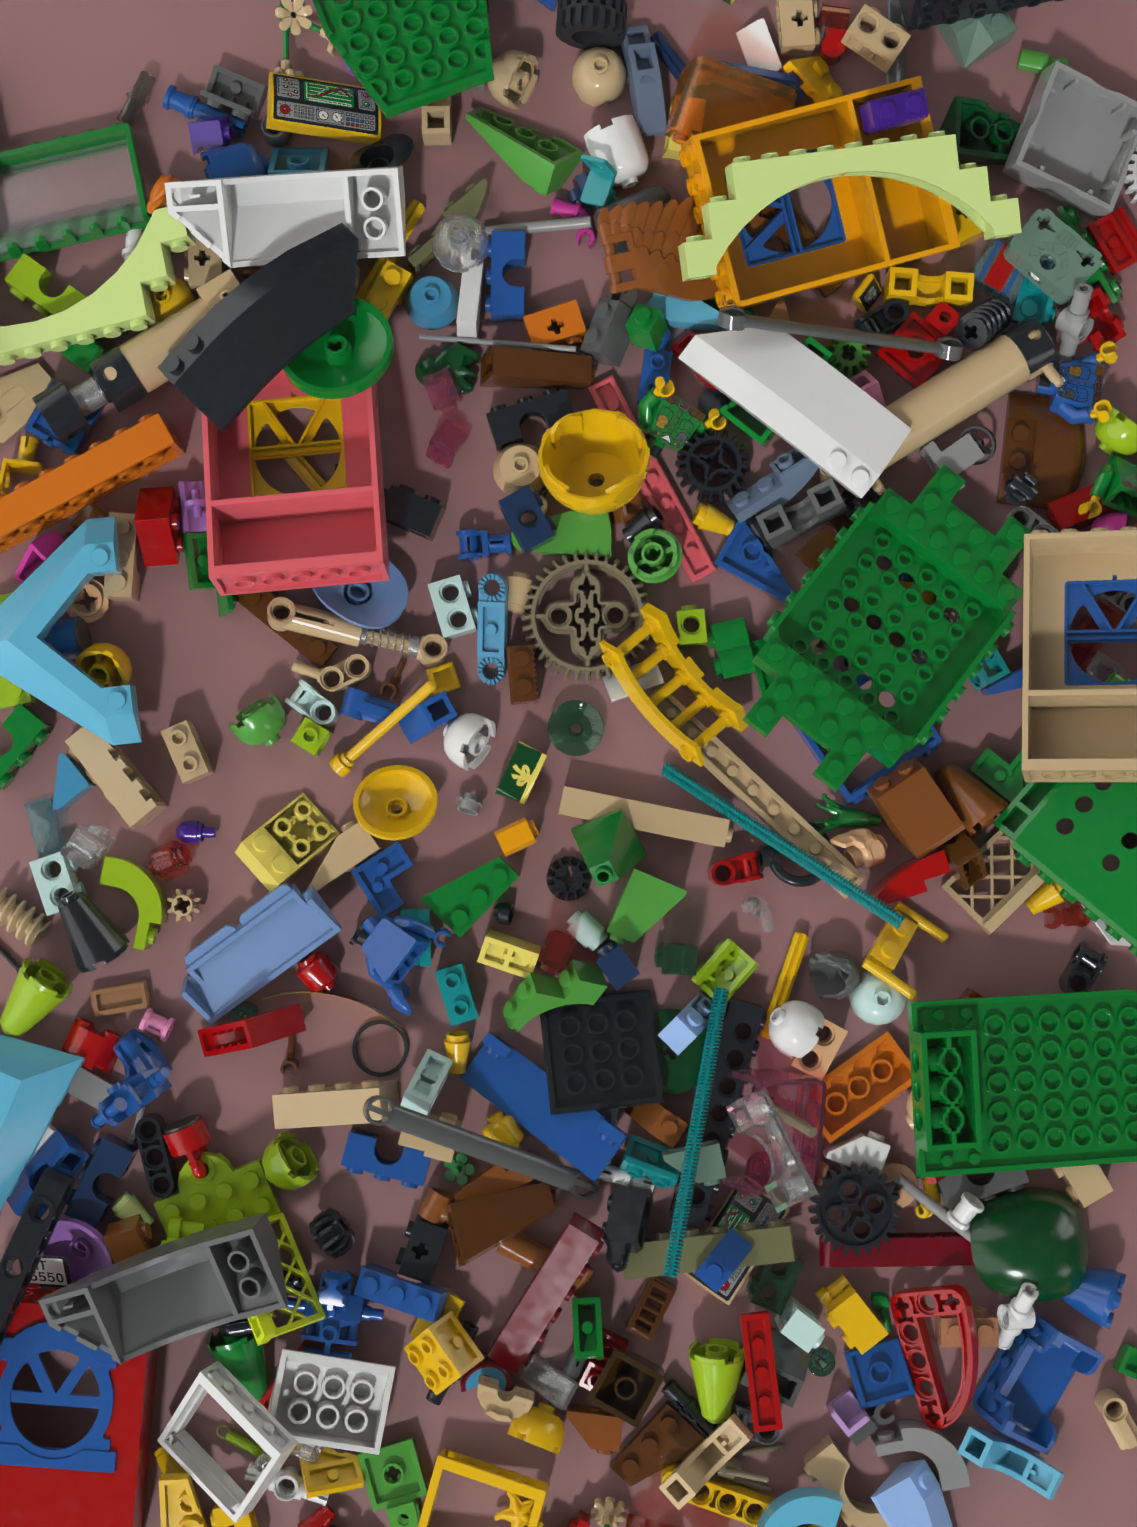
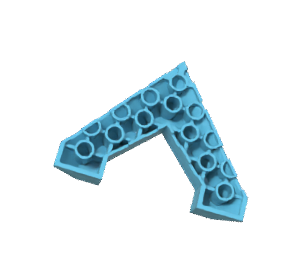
M116 517L85 520L0 605V676L108 743L121 745L142 742L136 686L124 685L105 688L44 640L51 631L52 626L60 616L64 615L76 600L77 595L85 585H88L94 576L122 574Z
M0 1034V1215L7 1198L12 1195L21 1178L20 1174L27 1161L31 1160L54 1118L52 1115L57 1106L61 1105L72 1084L70 1082L77 1069L81 1068L86 1059Z

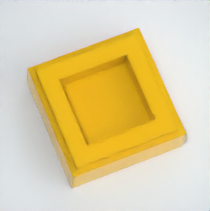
M452 661L426 670L429 681H433L436 685L433 691L434 696L442 691L449 693L461 689Z

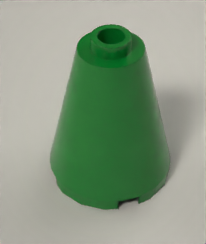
M212 1331L206 1338V1344L215 1360L222 1363L257 1400L261 1399L269 1387L264 1344L258 1346L253 1333L229 1336L221 1332L214 1335Z

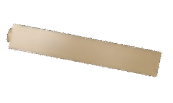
M566 786L563 789L559 814L590 821L623 808L634 830L725 848L726 842L731 843L734 827L729 826V819Z

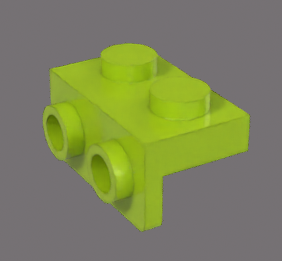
M727 938L725 941L717 944L713 950V955L707 962L701 963L696 968L691 980L711 998L714 996V987L729 990V992H726L729 994V996L726 995L728 999H725L728 1001L756 970L759 964L730 938Z

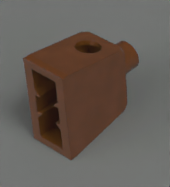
M961 831L936 848L945 851L951 874L965 891L988 876L981 850L964 831Z

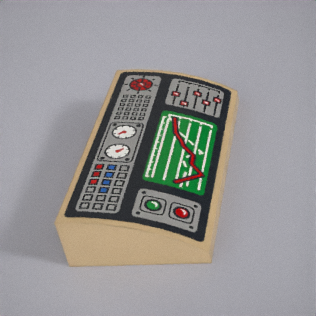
M740 1175L704 1232H711V1227L728 1225V1230L731 1228L738 1229L739 1224L745 1222H756V1226L768 1225V1220L785 1219L790 1208L761 1187ZM754 1266L738 1267L717 1293L694 1274L695 1272L684 1274L729 1306Z

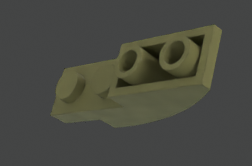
M485 178L479 183L475 181L469 185L464 192L465 195L458 201L452 200L444 208V213L442 214L446 226H440L435 229L430 235L431 239L424 245H417L410 252V257L408 258L409 267L416 275L436 258H439L446 265L463 247V241H468L486 205L489 188Z

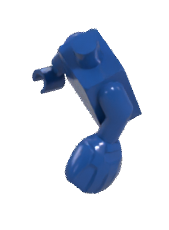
M398 915L394 918L384 917L379 921L376 916H370L362 925L363 929L369 934V937L362 945V951L366 955L365 959L369 976L386 989L389 1001L396 1010L410 1016L412 1008L407 1002L410 989L403 979L431 944L428 940L430 937L434 939L436 946L442 948L447 944L440 941L438 935L445 934L451 937V932L447 928H440L436 931L433 925L414 917Z

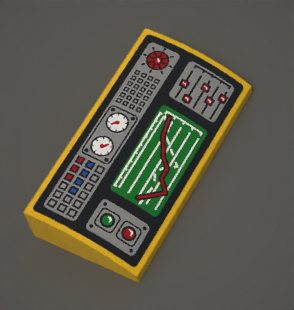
M269 72L266 129L368 145L381 139V110L364 87Z

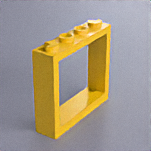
M446 1448L441 1450L436 1459L418 1527H429L444 1470L535 1500L528 1527H539L550 1483Z

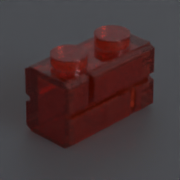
M549 929L544 942L545 945L542 946L538 961L542 964L540 969L555 975L558 970H565L569 954L572 953L576 942L574 937L556 929Z

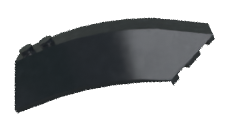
M340 223L287 250L260 268L218 302L189 331L157 368L186 398L224 432L282 369L330 330L352 315L356 316L357 306L354 304L355 290H358L359 283L357 256L358 252H361V240L343 223Z

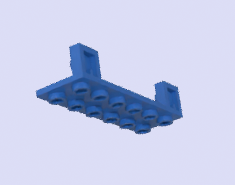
M488 1032L482 1040L484 1046L470 1063L466 1073L462 1074L461 1080L505 1114L514 1117L518 1124L593 1181L597 1180L629 1135L598 1111L551 1116L546 1072L495 1033Z

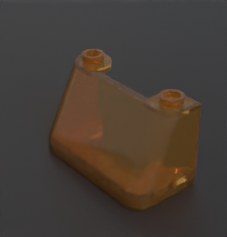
M698 56L693 58L680 72L665 136L673 138V142L682 145L693 135L794 109L798 93L795 89L709 57Z

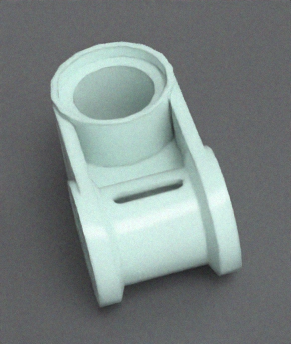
M300 679V685L290 698L285 699V702L302 715H306L323 727L335 725L340 714L338 708L323 697L319 691ZM329 706L331 708L330 718L321 721L319 718L320 709Z

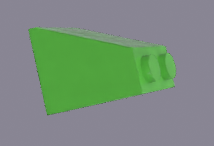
M632 868L606 928L607 932L611 933L610 939L625 946L627 941L636 942L684 898L687 891Z

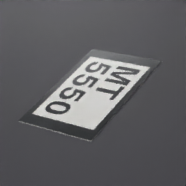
M42 1256L29 1285L65 1287L71 1284L72 1279L67 1257ZM18 1258L20 1269L22 1272L24 1267L23 1262Z

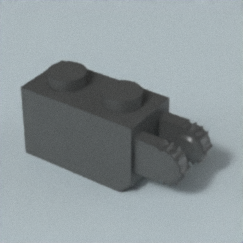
M637 289L610 295L609 292L607 299H600L579 350L588 356H592V359L600 364L620 367L630 343L625 324L633 312L638 295Z

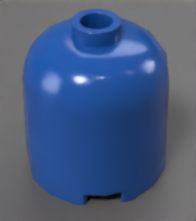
M239 142L200 153L201 160H207L208 163L206 169H204L206 179L266 175L269 168L266 155L260 156L258 150L247 142Z

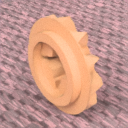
M92 579L77 595L76 600L68 608L67 613L71 617L80 616L86 623H93L103 618L106 610L109 609V599L103 596L104 586ZM86 593H88L89 597L98 599L90 603V612L85 605L76 604L85 599Z

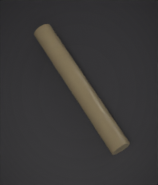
M759 1091L752 1093L751 1100L806 1136L813 1138L817 1134L816 1127Z

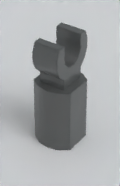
M885 1403L873 1406L872 1412L868 1414L870 1420L850 1436V1439L856 1446L879 1430L878 1426L890 1424L894 1420L895 1416L892 1412L885 1416L880 1415V1410L886 1406Z

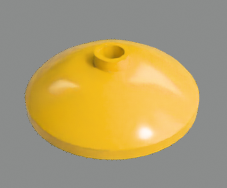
M391 765L373 771L358 785L353 798V809L359 825L372 836L384 840H402L420 833L431 823L438 807L437 791L431 779L422 771L405 765ZM395 811H402L399 814H394Z

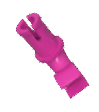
M555 197L552 202L551 215L563 218L589 216L581 202L575 204ZM593 223L592 228H581L577 232L576 240L579 246L581 239L588 235L590 237L588 248L594 247L596 237L593 233Z

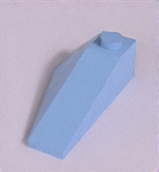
M925 1459L900 1463L871 1496L885 1523L890 1527H953L940 1484Z

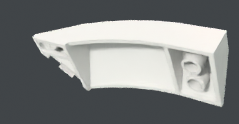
M403 166L267 174L164 183L168 213L191 231V234L208 249L213 250L230 268L266 265L287 250L340 223H343L361 240V252H358L357 259L406 256Z
M744 328L742 331L729 330L699 334L693 337L678 357V359L793 446L857 498H863L912 430L865 391L788 333Z

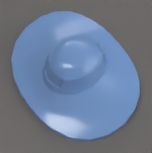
M390 561L389 581L313 588L318 599L333 613L354 625L368 629H381L390 626L398 620L406 608L409 595L406 580L399 569Z

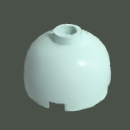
M869 971L860 974L859 984L849 994L850 1004L855 1015L864 1022L873 1025H884L894 1021L903 1012L906 1004V996Z

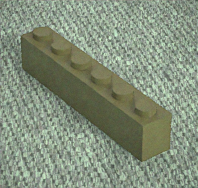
M784 1219L768 1220V1225L756 1226V1222L740 1223L739 1228L734 1230L754 1247L738 1267L795 1261L797 1254L792 1222L785 1223ZM728 1225L711 1227V1232L700 1233V1228L686 1229L687 1231L684 1232L686 1236H683L685 1239H682L685 1241L682 1243L684 1247H681L683 1248L681 1251L683 1254H680L682 1258H679L681 1259V1262H679L681 1265H678L680 1269H677L679 1270L677 1274L696 1272L729 1231ZM670 1231L655 1233V1238L645 1239L644 1247L637 1254L630 1253L626 1269L623 1271L624 1280L665 1275L663 1271H665L664 1264H667L665 1260H667L666 1253H668V1242L670 1241L669 1238H671Z

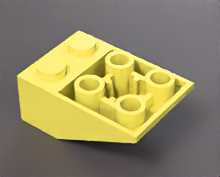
M302 793L243 840L235 854L271 892L280 884L289 881L335 840L340 833L310 799Z

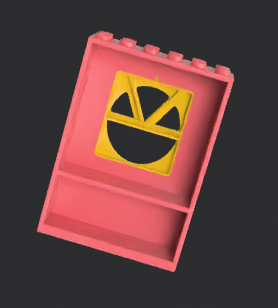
M282 369L224 432L201 412L209 579L220 596L390 580L377 382L367 390L354 396L341 399H323L300 391L289 381ZM292 408L314 410L315 412L298 443L294 442L276 416L278 413ZM327 418L335 427L339 439L312 442L323 420ZM265 424L271 427L283 445L256 447L258 436ZM340 453V460L335 473L325 485L316 491L281 493L266 483L260 475L256 460Z

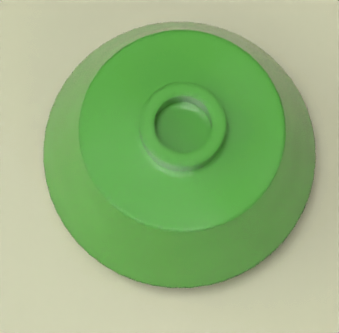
M654 528L644 530L635 536V540L628 551V565L631 572L638 579L647 583H660L671 578L677 572L682 561V547L679 540L669 531Z

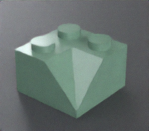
M1000 12L987 14L979 19L968 18L959 20L950 25H935L963 70L1008 44L1017 30L1009 14Z

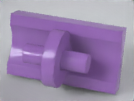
M204 480L193 482L179 481L178 492L183 533L207 532Z

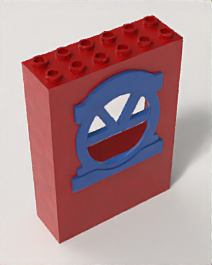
M29 1285L0 1347V1527H143L158 1348L127 1360L121 1365L112 1360L111 1354L99 1348L95 1351L76 1341L77 1336L64 1329L59 1332L49 1326L38 1300L63 1287L41 1290L39 1285ZM61 1350L79 1357V1361L57 1392L39 1356L42 1352ZM28 1363L41 1390L13 1388L15 1378L24 1364ZM87 1368H91L96 1377L100 1395L71 1393ZM11 1402L99 1409L93 1427L79 1442L66 1448L43 1447L32 1443L21 1433L12 1414Z

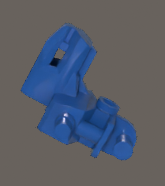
M136 1029L126 1032L113 1047L114 1052L124 1065L126 1076L122 1081L120 1080L106 1090L109 1096L99 1103V1114L91 1118L92 1126L97 1129L102 1128L105 1123L116 1127L173 1086L168 1079L173 1069L156 1043Z
M328 1268L321 1274L320 1287L315 1289L326 1317L323 1320L304 1326V1332L301 1333L300 1339L325 1342V1348H311L304 1345L303 1352L352 1359L353 1351L332 1350L333 1343L357 1346L359 1344V1339H357L359 1323L362 1320L383 1321L384 1309L365 1306V1298L352 1295L355 1276L351 1271ZM287 1297V1308L293 1309L298 1298ZM301 1300L297 1312H304L303 1315L306 1317L314 1315L315 1312L312 1304Z

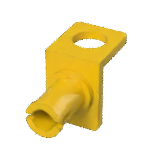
M21 436L17 459L3 458L0 470L1 494L5 496L9 494L13 472L39 476V473L45 470L41 463L34 462L39 444L38 439L29 436L28 441L27 436Z

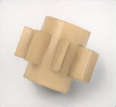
M181 888L176 889L177 897L167 898L172 903V908L168 909L167 913L174 912L177 915L176 922H180L183 916H186V919L191 922L193 921L192 914L194 912L202 913V910L198 908V902L202 900V897L195 898L193 896L194 889H189L186 894L183 893ZM183 900H189L190 906L187 907V910H181L179 907V905L183 903Z

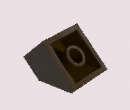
M614 1348L587 1396V1400L637 1428L665 1378L664 1368L639 1354Z

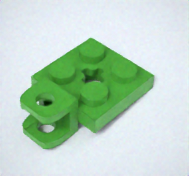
M411 1436L381 1445L379 1455L359 1452L358 1459L372 1510L376 1511L386 1508L391 1527H417L420 1519V1506L417 1498L426 1496L428 1487L414 1437ZM394 1466L395 1469L400 1470L401 1473L398 1474V1480L393 1481L391 1476H386L389 1467Z

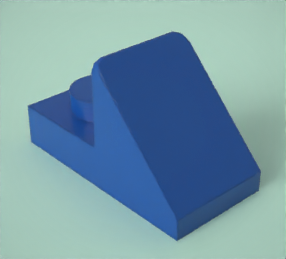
M731 1228L694 1274L717 1293L754 1246Z

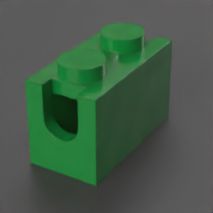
M600 1297L572 1298L575 1362L583 1361V1359L604 1360ZM585 1305H592V1306H594V1307H583V1308H580V1306H585Z

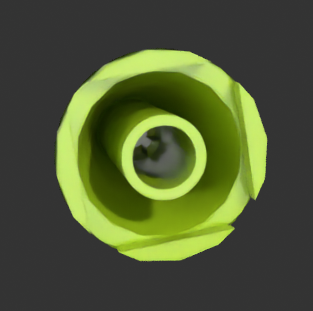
M28 957L21 964L0 1017L1 1028L9 1036H23L69 997L73 991L72 982L68 985L64 980L66 974L57 966L44 959L39 958L37 962L31 961L32 957Z
M709 1338L706 1344H700V1340H696L689 1345L688 1355L701 1414L708 1422L720 1424L728 1419L731 1414L745 1359L744 1349L739 1348L738 1342L726 1338Z

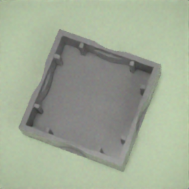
M1056 60L1041 72L1002 173L1097 220L1113 212L1127 176L1130 159L1137 148V101L1119 92L1100 86L1090 77Z

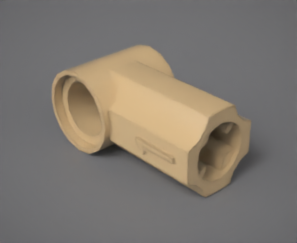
M1108 1388L1100 1390L1095 1396L1094 1403L1096 1408L1102 1414L1121 1450H1131L1137 1446V1426L1128 1412L1127 1404L1114 1390ZM1116 1401V1405L1113 1409L1106 1410V1407L1110 1402Z

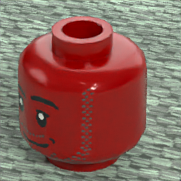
M313 950L298 961L297 976L310 991L317 992L323 990V992H327L336 985L337 981L335 978L338 975L339 968L326 952H316Z

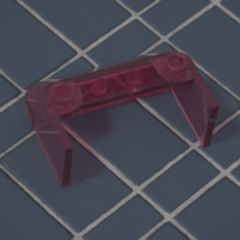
M773 1069L732 1071V1077L753 1084L757 1095L770 1098L816 1127L817 1134L815 1137L810 1138L769 1112L765 1151L756 1152L749 1157L746 1163L745 1175L722 1178V1183L749 1196L811 1189L813 1184H816L819 1175L827 1092L825 1082L821 1078L812 1075Z

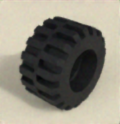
M558 0L556 36L567 45L583 50L593 47L611 49L621 45L625 40L626 0Z

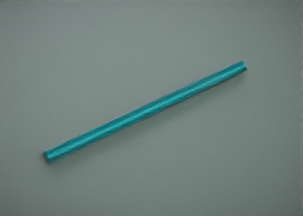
M668 761L665 763L661 774L669 778L668 780H672L671 782H674V784L692 793L691 795H695L694 797H697L700 801L721 812L720 814H724L723 816L737 823L755 835V837L762 839V841H765L774 849L821 880H824V882L826 881L827 884L829 883L830 886L832 885L833 888L835 887L836 890L838 889L839 892L841 891L875 915H878V917H881V919H884V921L890 923L891 926L893 925L894 928L898 929L906 916L902 917L903 914L899 915L900 912L896 913L897 910L893 911L894 908L890 909L891 906L887 907V903L884 905V901L881 903V899L878 901V897L875 899V895L872 897V893L868 895L869 891L865 893L866 890L862 891L863 888L859 889L860 886L856 887L857 884L853 885L854 882L850 883L851 880L847 881L848 878L844 879L845 876L841 877L842 874L838 875L839 872L835 873L836 870L832 871L833 868L829 869L830 866L826 867L827 864L823 865L824 862L820 864L821 860L817 862L818 858L814 860L815 856L811 858L812 854L808 856L809 852L805 854L806 850L802 852L803 848L799 850L800 846L796 848L797 845L793 846L794 843L790 844L791 841L787 842L788 839L784 840L785 837L781 838L782 835L778 836L779 833L775 834L776 831L773 832V829L770 831V827L767 829V825L764 827V823L761 825V821L758 823V819L755 821V817L752 819V815L749 817V813L746 815V812L743 813L744 810L740 811L741 808L737 809L738 806L734 807L735 804L732 806V802L728 804L729 800L725 802L726 798L722 800L723 796L720 798V794L717 796V792L714 794V790L711 792V789L708 790L709 787L705 789L706 785L702 787L703 783L699 785L700 781L696 783L697 779L693 781L694 777L691 779V775L688 777V773L687 775H685V772L682 774L683 770L679 772L680 768L676 770L677 766L673 768L674 764L670 766L671 762L669 764Z
M714 987V996L712 998L707 1025L708 1029L696 1086V1096L693 1103V1114H691V1125H689L690 1128L687 1136L688 1143H686L685 1157L683 1159L685 1161H683L678 1197H676V1208H674L676 1212H674V1219H672L674 1223H672L671 1238H669L670 1241L668 1242L669 1249H667L668 1253H666L667 1260H665V1263L667 1264H664V1276L673 1278L679 1276L677 1274L679 1270L677 1269H680L678 1265H681L679 1263L681 1259L679 1258H682L680 1254H683L681 1252L683 1248L681 1247H684L682 1243L685 1242L682 1239H685L683 1236H686L684 1232L687 1230L684 1228H687L685 1225L688 1224L685 1221L689 1220L686 1218L689 1217L687 1214L690 1213L687 1210L691 1209L688 1207L691 1206L689 1202H692L689 1199L693 1198L690 1196L693 1195L691 1192L694 1191L691 1188H694L692 1184H695L693 1181L696 1180L693 1177H696L694 1173H697L695 1170L698 1169L695 1166H698L696 1162H699L697 1159L700 1158L697 1155H700L698 1151H701L699 1148L702 1147L699 1145L702 1144L700 1141L703 1140L701 1133H704L702 1130H705L702 1126H705L703 1124L706 1122L704 1119H707L705 1112H708L706 1108L709 1107L706 1105H709L707 1101H710L707 1098L711 1097L708 1095L711 1094L709 1090H712L709 1087H712L710 1083H713L711 1080H714L711 1077L714 1076L712 1073H715L713 1069H716L713 1067L716 1065L714 1062H717L714 1059L718 1058L715 1056L718 1055L716 1051H719L716 1048H719L717 1044H720L718 1041H721L718 1037H721L719 1035L722 1034L720 1030H723L720 1027H723L721 1023L724 1022L721 1020H724L722 1016H725L723 1013H726V1011H723V1009H726L724 1006H727L725 1002H728L725 1000L728 999L726 995L729 996L726 993L729 990Z

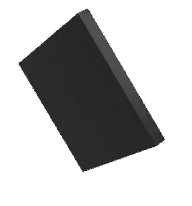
M650 990L601 995L594 1005H564L540 1014L551 1116L664 1103Z

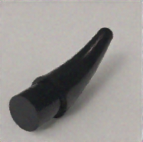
M754 514L745 521L756 539L758 538L763 545L765 552L772 558L773 554L770 544L767 542Z

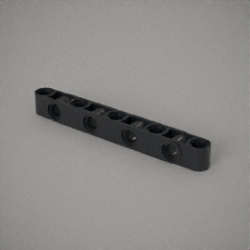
M47 1167L42 1173L0 1262V1347L75 1184V1177L51 1167ZM45 1203L49 1208V1214L42 1220L38 1215V1209ZM18 1258L23 1262L24 1266L23 1271L19 1275L13 1271V1263Z

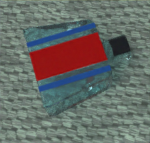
M1014 236L1009 237L1006 244L1000 240H995L969 272L975 273L973 288L991 298L1003 300L1008 306L1016 299L1024 275L1012 266L1003 255L1005 247Z

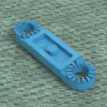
M495 572L483 576L478 584L477 675L483 683L488 685H494L502 681L507 671L508 583L503 575ZM490 579L498 581V584H500V591L497 595L490 594L487 590L486 585ZM487 663L496 664L499 670L497 677L492 678L486 674L485 666Z

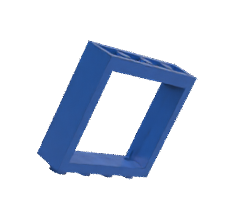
M861 674L857 676L856 683L861 687L871 679L867 675ZM793 725L818 764H820L825 758V754L819 745ZM933 725L930 729L934 733L924 745L918 744L909 752L900 756L897 762L889 769L885 766L850 791L843 783L837 790L845 803L853 801L854 804H857L869 796L866 792L867 788L872 786L878 778L887 776L897 769L900 763L912 758L916 759L920 755L926 758L938 750L936 745L943 740Z

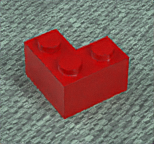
M173 486L140 488L134 524L145 567L179 564L180 553H184L183 536H178L177 532L179 530L178 514H181L179 497L175 495Z

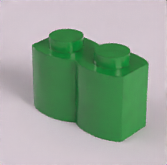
M740 617L709 626L710 632H707V644L709 649L714 648L717 659L712 660L716 676L721 675L722 681L754 674L757 670L756 665L751 662L754 656L744 618Z

